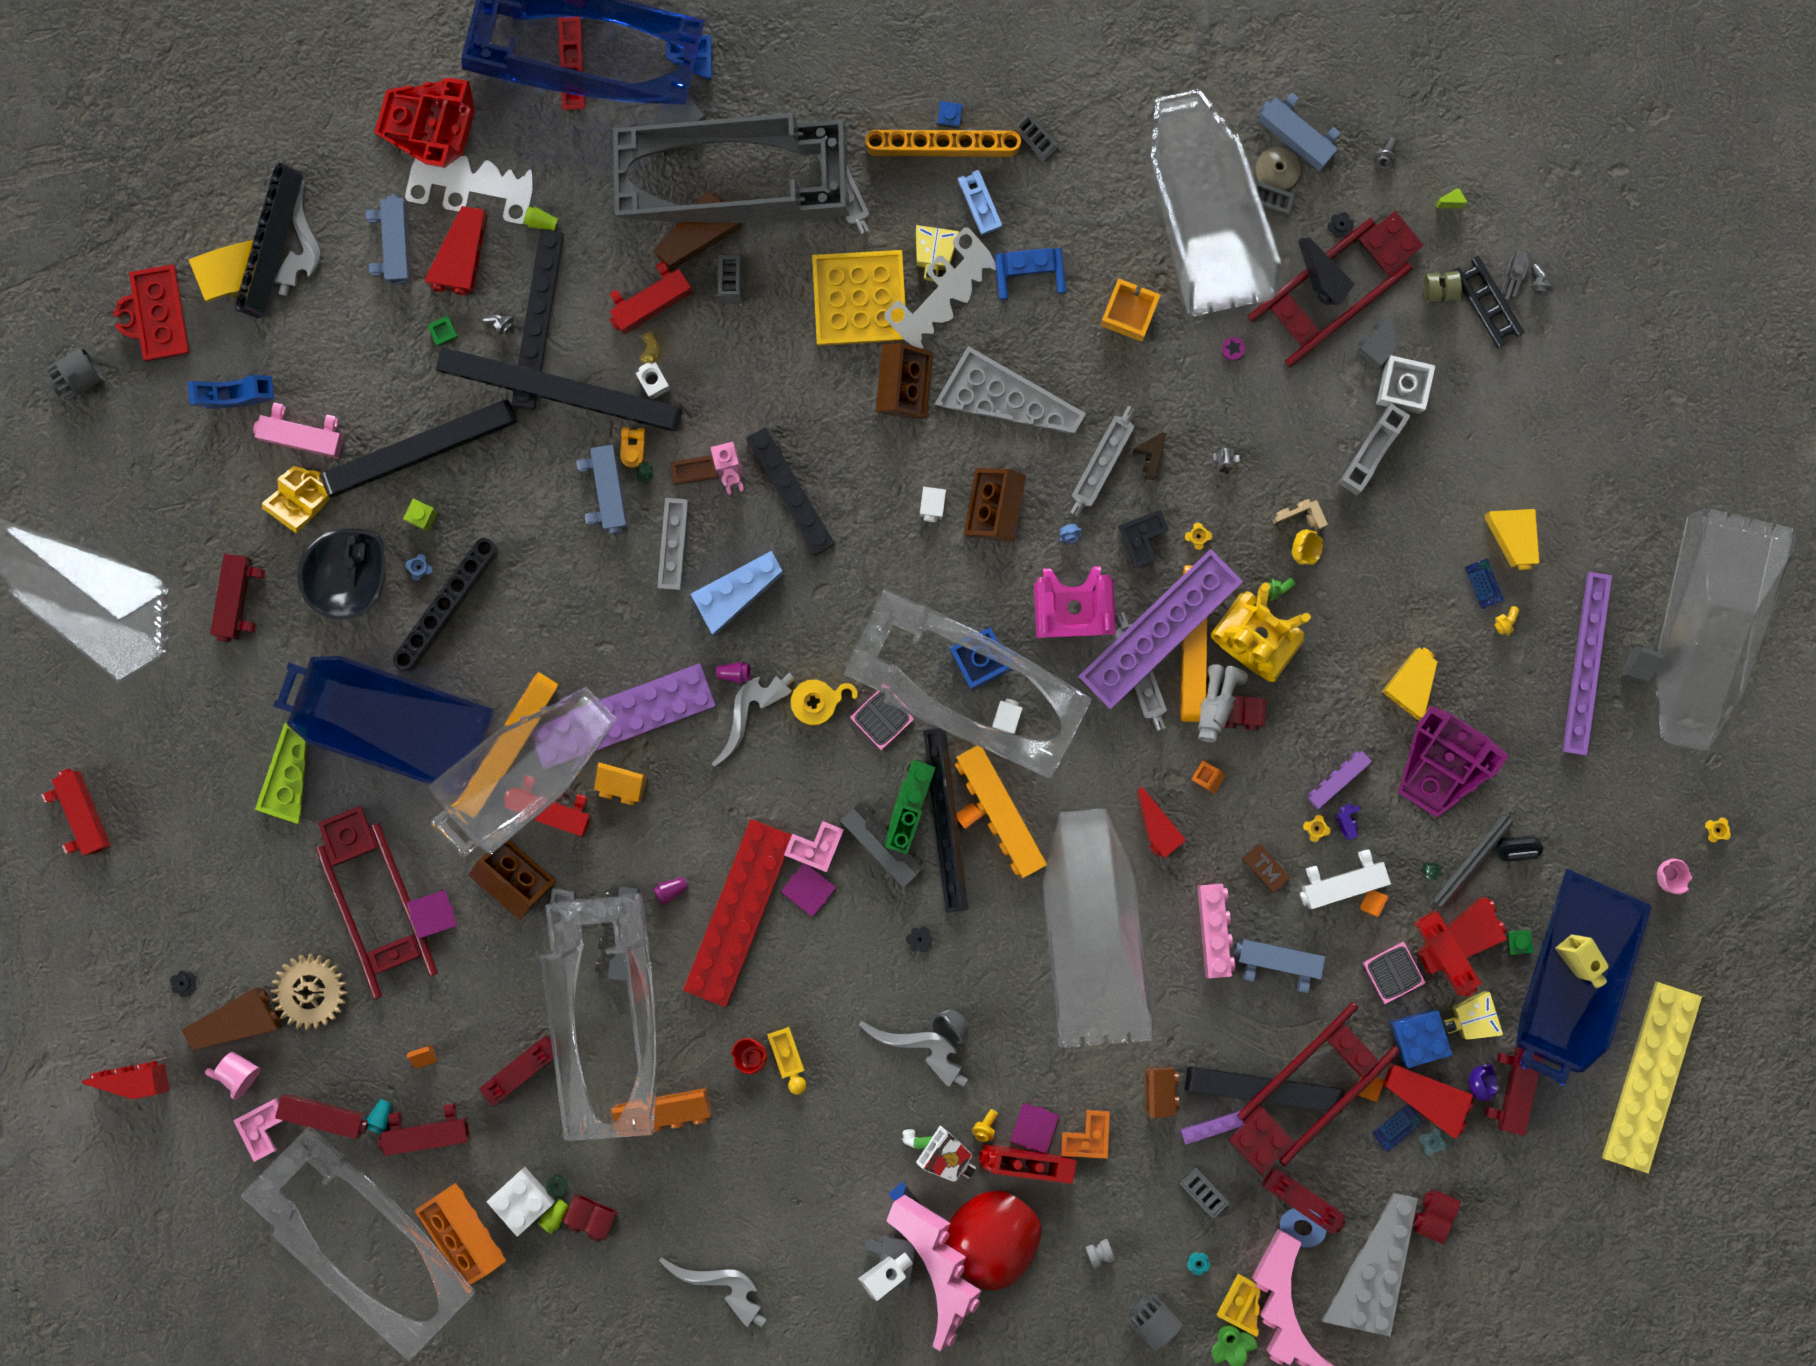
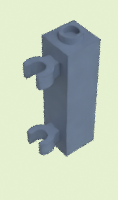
M1293 93L1283 103L1276 97L1271 103L1266 101L1259 110L1261 115L1258 121L1320 172L1338 150L1332 143L1340 132L1333 127L1325 137L1319 134L1291 110L1299 99Z
M387 196V199H380L381 210H366V220L369 223L381 222L384 260L382 264L370 263L369 273H372V276L384 275L389 285L412 283L407 203L400 196Z
M613 445L590 448L592 459L577 460V468L579 472L594 469L600 512L585 514L586 523L592 525L602 522L605 532L609 531V534L622 533L623 529L628 528L616 449Z
M1241 939L1240 943H1236L1234 949V956L1237 957L1236 961L1246 963L1243 974L1244 980L1254 982L1256 966L1300 975L1297 991L1308 993L1310 978L1321 979L1325 956Z

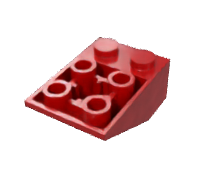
M157 1061L135 1065L136 1069H134V1065L112 1069L113 1073L111 1069L89 1074V1079L82 1080V1084L130 1099L158 1095L169 1091L165 1064L157 1065Z

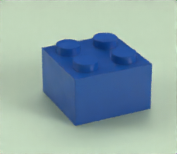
M991 627L950 647L972 691L1013 671Z
M1430 1009L1389 1022L1396 1046L1400 1050L1399 1056L1403 1067L1411 1068L1452 1055L1439 1010Z

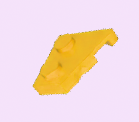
M1237 1274L1216 1315L1257 1337L1259 1329H1257V1315H1259L1260 1307L1258 1304L1260 1289L1256 1287L1257 1284L1254 1281Z

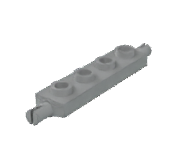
M819 153L817 157L821 163V153ZM847 166L850 216H845L849 225L857 224L861 235H865V232L866 234L870 232L865 222L869 212Z
M1127 406L1122 417L1114 416L1071 495L1076 502L1070 514L1073 515L1078 508L1074 515L1075 517H1079L1084 506H1092L1131 435L1134 426L1130 420L1136 412L1134 408L1129 415L1131 407Z
M1124 612L1115 615L1120 627L1116 630V634H1114L1116 640L1132 625H1128ZM1151 670L1134 687L1144 718H1153L1156 731L1166 728L1161 715L1167 709L1153 670Z

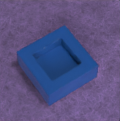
M940 101L937 125L959 128L963 104Z

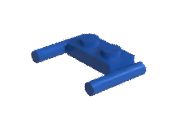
M1062 248L1015 251L995 255L999 300L1008 299L1007 276L1055 272L1058 294L1067 293Z

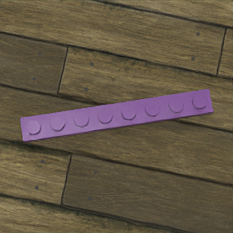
M1594 572L1587 573L1562 752L1586 756L1588 752L1612 575Z

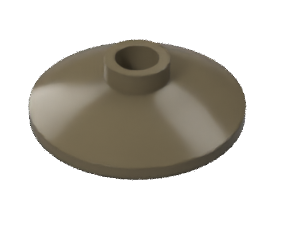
M1284 147L1267 149L1260 155L1256 163V176L1259 182L1284 191L1291 188L1297 182L1301 172L1297 156ZM1278 163L1282 164L1283 169L1277 170L1275 165Z

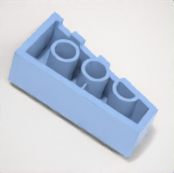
M772 551L693 592L691 596L712 635L716 636L722 628L729 624L743 609L747 608L752 601L779 579L783 572Z

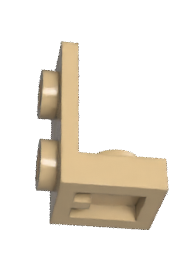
M1309 499L1298 503V508L1292 511L1286 508L1277 512V517L1272 520L1273 524H1277L1307 511L1306 518L1310 527H1314L1318 531L1328 525L1318 501L1310 502Z

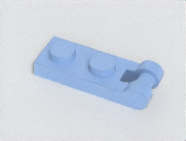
M979 170L973 171L972 175L967 177L963 175L957 178L981 236L1002 228V223ZM976 183L977 188L970 190L969 185Z

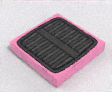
M884 686L850 716L855 724L880 750L884 749L914 720Z
M1404 942L1362 962L1383 1004L1425 984Z

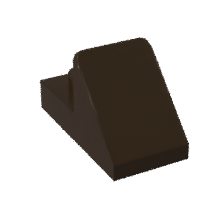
M1162 432L1133 450L1134 453L1150 456V459L1145 458L1142 471L1146 472L1145 479L1154 480L1156 477L1167 433Z

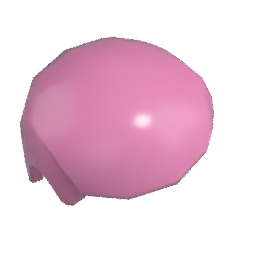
M1675 858L1664 861L1657 870L1659 886L1664 891L1677 895L1689 891L1687 886L1692 880L1688 865L1683 860Z

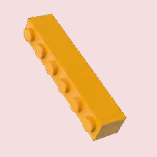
M981 744L957 756L958 762L954 763L959 774H965L969 782L965 785L970 794H976L980 802L977 803V807L983 816L987 814L991 822L988 823V826L994 836L998 834L1002 842L999 846L1005 856L1010 855L1013 861L1010 866L1016 876L1021 875L1024 878L1046 866L1047 864Z

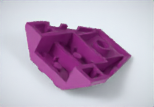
M1430 706L1416 726L1398 793L1430 814L1438 817L1458 803L1465 795L1477 789L1487 779L1495 776L1509 755L1489 737L1453 714Z

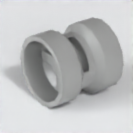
M1107 1239L1100 1241L1097 1247L1092 1244L1085 1247L1094 1269L1101 1266V1261L1108 1263L1115 1261Z

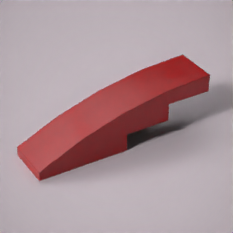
M581 17L558 18L562 110L585 109Z

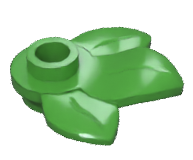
M1225 1325L1219 1330L1218 1341L1212 1348V1357L1215 1363H1220L1226 1359L1231 1366H1244L1247 1360L1246 1352L1256 1350L1258 1345L1250 1333L1240 1332L1238 1328L1232 1325ZM1233 1335L1232 1339L1226 1340L1228 1336Z

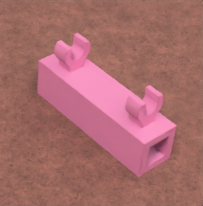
M273 403L271 417L260 415L259 421L257 420L254 424L253 432L255 438L260 441L337 459L340 458L345 437L335 432L339 421L335 416L326 415L323 430L282 420L286 407L283 404Z
M730 442L710 447L716 471L726 487L728 495H732L731 487L733 485H738L740 492H743L744 487L740 478L744 477L734 443Z

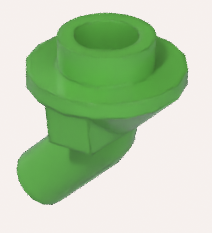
M1289 578L1281 584V581L1270 579L1269 601L1278 599L1279 595L1289 591L1295 586V581Z

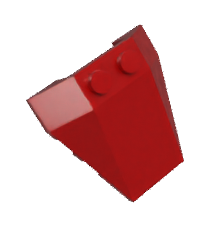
M444 78L440 82H425L421 86L413 87L410 85L386 90L374 133L426 165L446 168L463 155L475 114L470 82L461 79Z

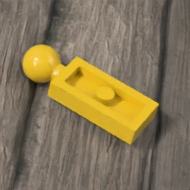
M790 1026L767 1034L782 1079L789 1076L788 1088L790 1092L795 1095L802 1094L806 1089V1081L798 1073L804 1071V1067Z

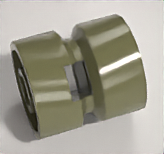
M1445 272L1443 276L1439 273L1425 274L1423 282L1425 301L1427 303L1441 302L1443 298L1446 302L1459 301L1462 292L1459 272Z

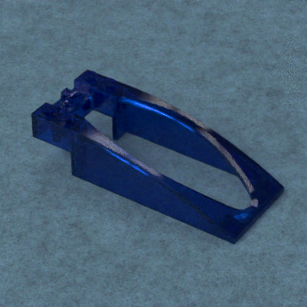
M476 0L461 57L462 70L532 87L580 96L640 103L686 104L705 20L627 0ZM498 14L520 20L550 17L591 18L624 25L660 38L677 47L684 56V62L678 69L667 75L644 82L629 84L515 55L514 37H511L508 48L491 44Z

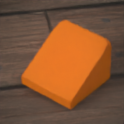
M1202 760L1191 780L1215 794L1226 774Z
M969 803L956 813L958 822L965 829L982 817V813L974 803Z
M1375 890L1368 891L1360 909L1372 916L1378 917L1388 900V896Z
M431 1045L411 1051L406 1055L415 1068L437 1062L434 1048Z
M1376 1077L1358 1096L1377 1102L1384 1080Z

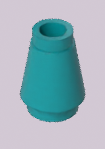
M379 1099V1102L366 1119L368 1121L367 1129L381 1135V1132L387 1129L388 1115L393 1104Z

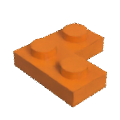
M1086 1110L1085 1133L1062 1132L1061 1156L1108 1159L1110 1111Z

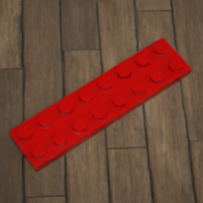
M750 819L683 991L723 1007L727 1006L786 857L784 854L791 839V834Z

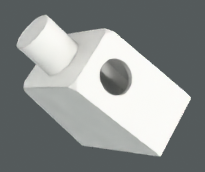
M903 1253L895 1260L887 1257L858 1279L870 1297L878 1301L906 1278L903 1271L913 1265L906 1253ZM891 1268L893 1274L887 1278L886 1271Z

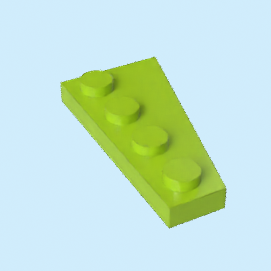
M284 723L255 810L297 824L301 823L308 730Z

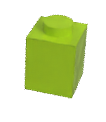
M412 499L403 519L429 532L438 511L416 499Z

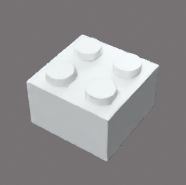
M1391 355L1385 362L1376 404L1386 407L1393 404L1403 411L1421 414L1426 410L1435 365Z
M524 1167L486 1202L514 1234L519 1236L556 1201L530 1171Z

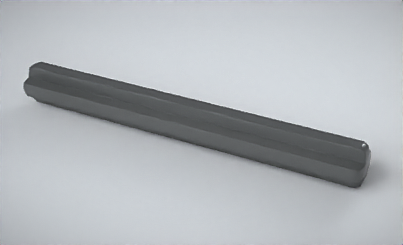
M1502 816L1435 896L1433 899L1435 905L1439 908L1445 907L1512 826L1513 821L1509 817Z

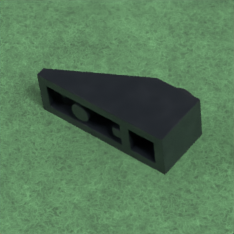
M1300 238L1298 240L1312 287L1319 294L1317 296L1318 299L1326 305H1338L1355 284L1311 238Z

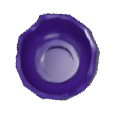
M1491 1064L1475 1067L1468 1079L1470 1091L1479 1100H1492L1493 1097L1490 1096L1497 1094V1080Z

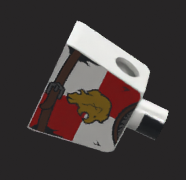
M939 1126L916 1162L925 1171L953 1182L958 1179L960 1174L970 1178L975 1172V1166L969 1163L972 1154L942 1126Z

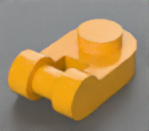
M622 427L620 457L622 463L627 468L634 469L643 463L645 428L631 430L630 427ZM629 438L637 439V445H629Z

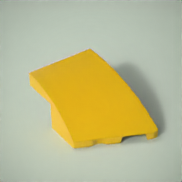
M253 240L219 248L189 259L207 303L228 294L233 298L238 296Z
M292 466L277 479L278 490L262 503V509L297 533L324 507L331 497H328L320 478L321 472L308 471L301 467Z

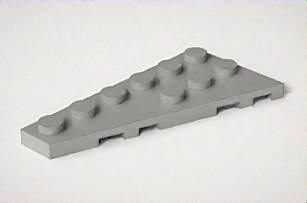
M969 346L934 406L1070 434H1075L1086 415L1083 411Z
M1398 1193L1392 1194L1375 1228L1369 1234L1366 1244L1360 1250L1345 1276L1338 1293L1333 1297L1330 1307L1321 1318L1322 1322L1391 1336L1418 1200L1416 1197Z

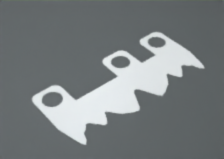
M467 156L459 157L446 168L429 166L415 158L411 167L405 198L409 202L425 204L428 201L432 184L446 186L443 207L459 212L461 206L466 207L469 191L507 199L503 214L504 220L523 224L532 195V171L530 169L525 176L516 179L510 169L502 177L498 168L488 160L481 165L475 174H472ZM421 185L424 187L425 195L421 199H415L411 196L413 186ZM452 193L461 194L463 198L461 205L457 207L451 206L448 202L449 196ZM513 205H519L523 209V215L518 219H513L509 215V208Z
M967 227L963 228L953 239L954 247L964 257L962 262L954 269L943 256H938L927 267L928 275L935 281L938 288L912 314L901 301H896L885 313V319L906 342L915 347L923 349L921 343L922 333H934L932 322L943 323L953 319L950 305L951 298L968 303L972 292L971 280L982 281V268L990 267L996 270V264L989 250ZM964 234H968L972 238V245L968 249H963L959 245V239ZM939 262L946 266V273L942 277H937L933 273L934 265ZM895 308H901L904 311V318L901 322H894L891 319V312Z

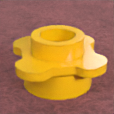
M1195 523L1193 529L1185 534V540L1194 544V548L1197 550H1201L1204 547V543L1212 539V533L1207 531L1201 523Z
M1316 815L1312 821H1307L1303 824V829L1308 831L1312 842H1317L1320 837L1330 834V828L1326 825L1321 815Z
M1720 818L1718 821L1709 820L1706 822L1705 827L1708 829V840L1715 843L1719 839L1728 840L1731 837L1727 819Z

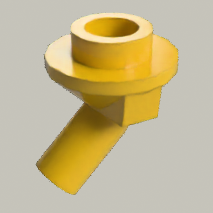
M1512 606L1507 617L1502 614L1495 618L1496 623L1494 626L1501 635L1506 634L1509 636L1514 631L1512 625L1516 621L1519 608Z
M990 1109L982 1123L979 1121L975 1123L972 1134L978 1141L987 1142L993 1140L995 1130L990 1126L998 1116L995 1110Z

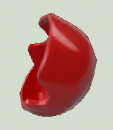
M743 1038L737 1041L731 1050L734 1066L744 1074L758 1073L767 1062V1051L764 1045L756 1039Z

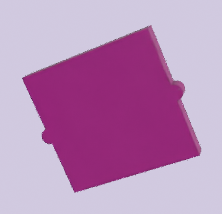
M804 863L795 875H791V880L781 892L813 917L822 904L827 903L826 899L836 887L812 867Z
M445 890L406 903L411 916L410 922L414 925L418 939L457 926L452 911L454 907L450 906Z
M1023 1102L1010 1141L1025 1146L1027 1150L1031 1148L1047 1153L1059 1114L1044 1110L1042 1106L1038 1108Z

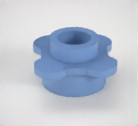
M1076 524L1062 527L1060 529V542L1070 544L1078 541L1082 537V529L1078 528Z
M423 554L408 560L405 564V567L412 574L411 578L415 581H419L422 576L432 573V567L427 564L426 556Z

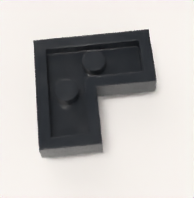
M1161 509L1118 526L1134 569L1156 561L1148 539L1169 531Z

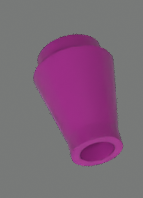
M744 661L717 666L716 677L717 679L744 684V682L750 681L751 667L750 664H745Z
M682 876L658 883L657 887L653 888V891L660 905L664 903L668 904L683 891L689 889Z

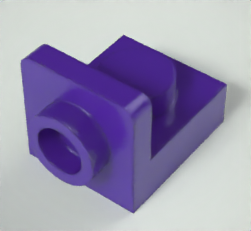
M1352 803L1339 808L1340 813L1335 815L1345 840L1357 837L1356 831L1359 830L1355 819L1350 818L1349 815L1361 810L1359 805L1353 807Z

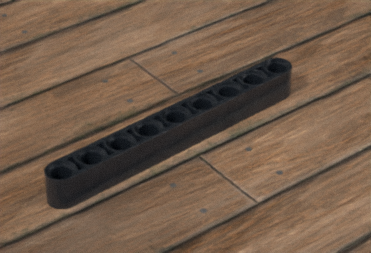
M502 400L322 473L320 478L328 497H335L507 428L518 420L510 401Z

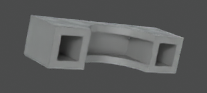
M1390 404L1379 418L1338 484L1356 496L1360 494L1410 415Z

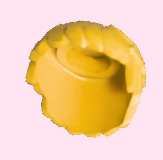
M1305 529L1296 534L1292 546V556L1298 564L1314 565L1320 559L1323 539L1317 535V532Z

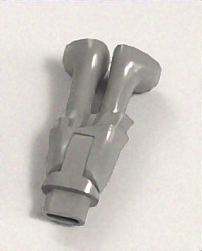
M1218 664L1210 665L1206 669V676L1210 680L1207 698L1203 699V703L1200 705L1201 713L1198 726L1200 733L1198 739L1206 742H1216L1217 736L1221 734L1230 711L1234 707L1233 703L1236 698L1232 696L1235 686L1244 685L1248 680V674L1245 671L1233 666H1227L1225 670L1223 666ZM1224 682L1221 695L1217 696L1220 684Z

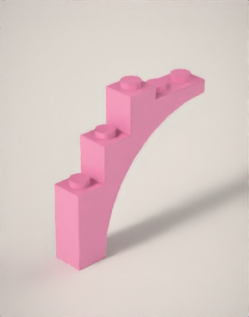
M904 1195L893 1202L887 1222L900 1231L914 1246L931 1276L938 1308L937 1332L932 1347L941 1351L947 1346L953 1345L957 1338L955 1333L957 1327L962 1324L966 1315L977 1310L980 1304L978 1298L981 1290L960 1278L965 1268L963 1263L966 1257L944 1244L949 1236L947 1231L950 1223Z
M1277 1229L1252 1276L1253 1280L1257 1282L1256 1287L1267 1293L1269 1289L1271 1290L1259 1312L1261 1317L1264 1318L1263 1323L1273 1329L1278 1326L1266 1350L1271 1355L1270 1359L1280 1365H1283L1284 1362L1291 1365L1295 1357V1362L1301 1366H1334L1311 1347L1295 1317L1291 1298V1277L1294 1261L1302 1243L1291 1235Z

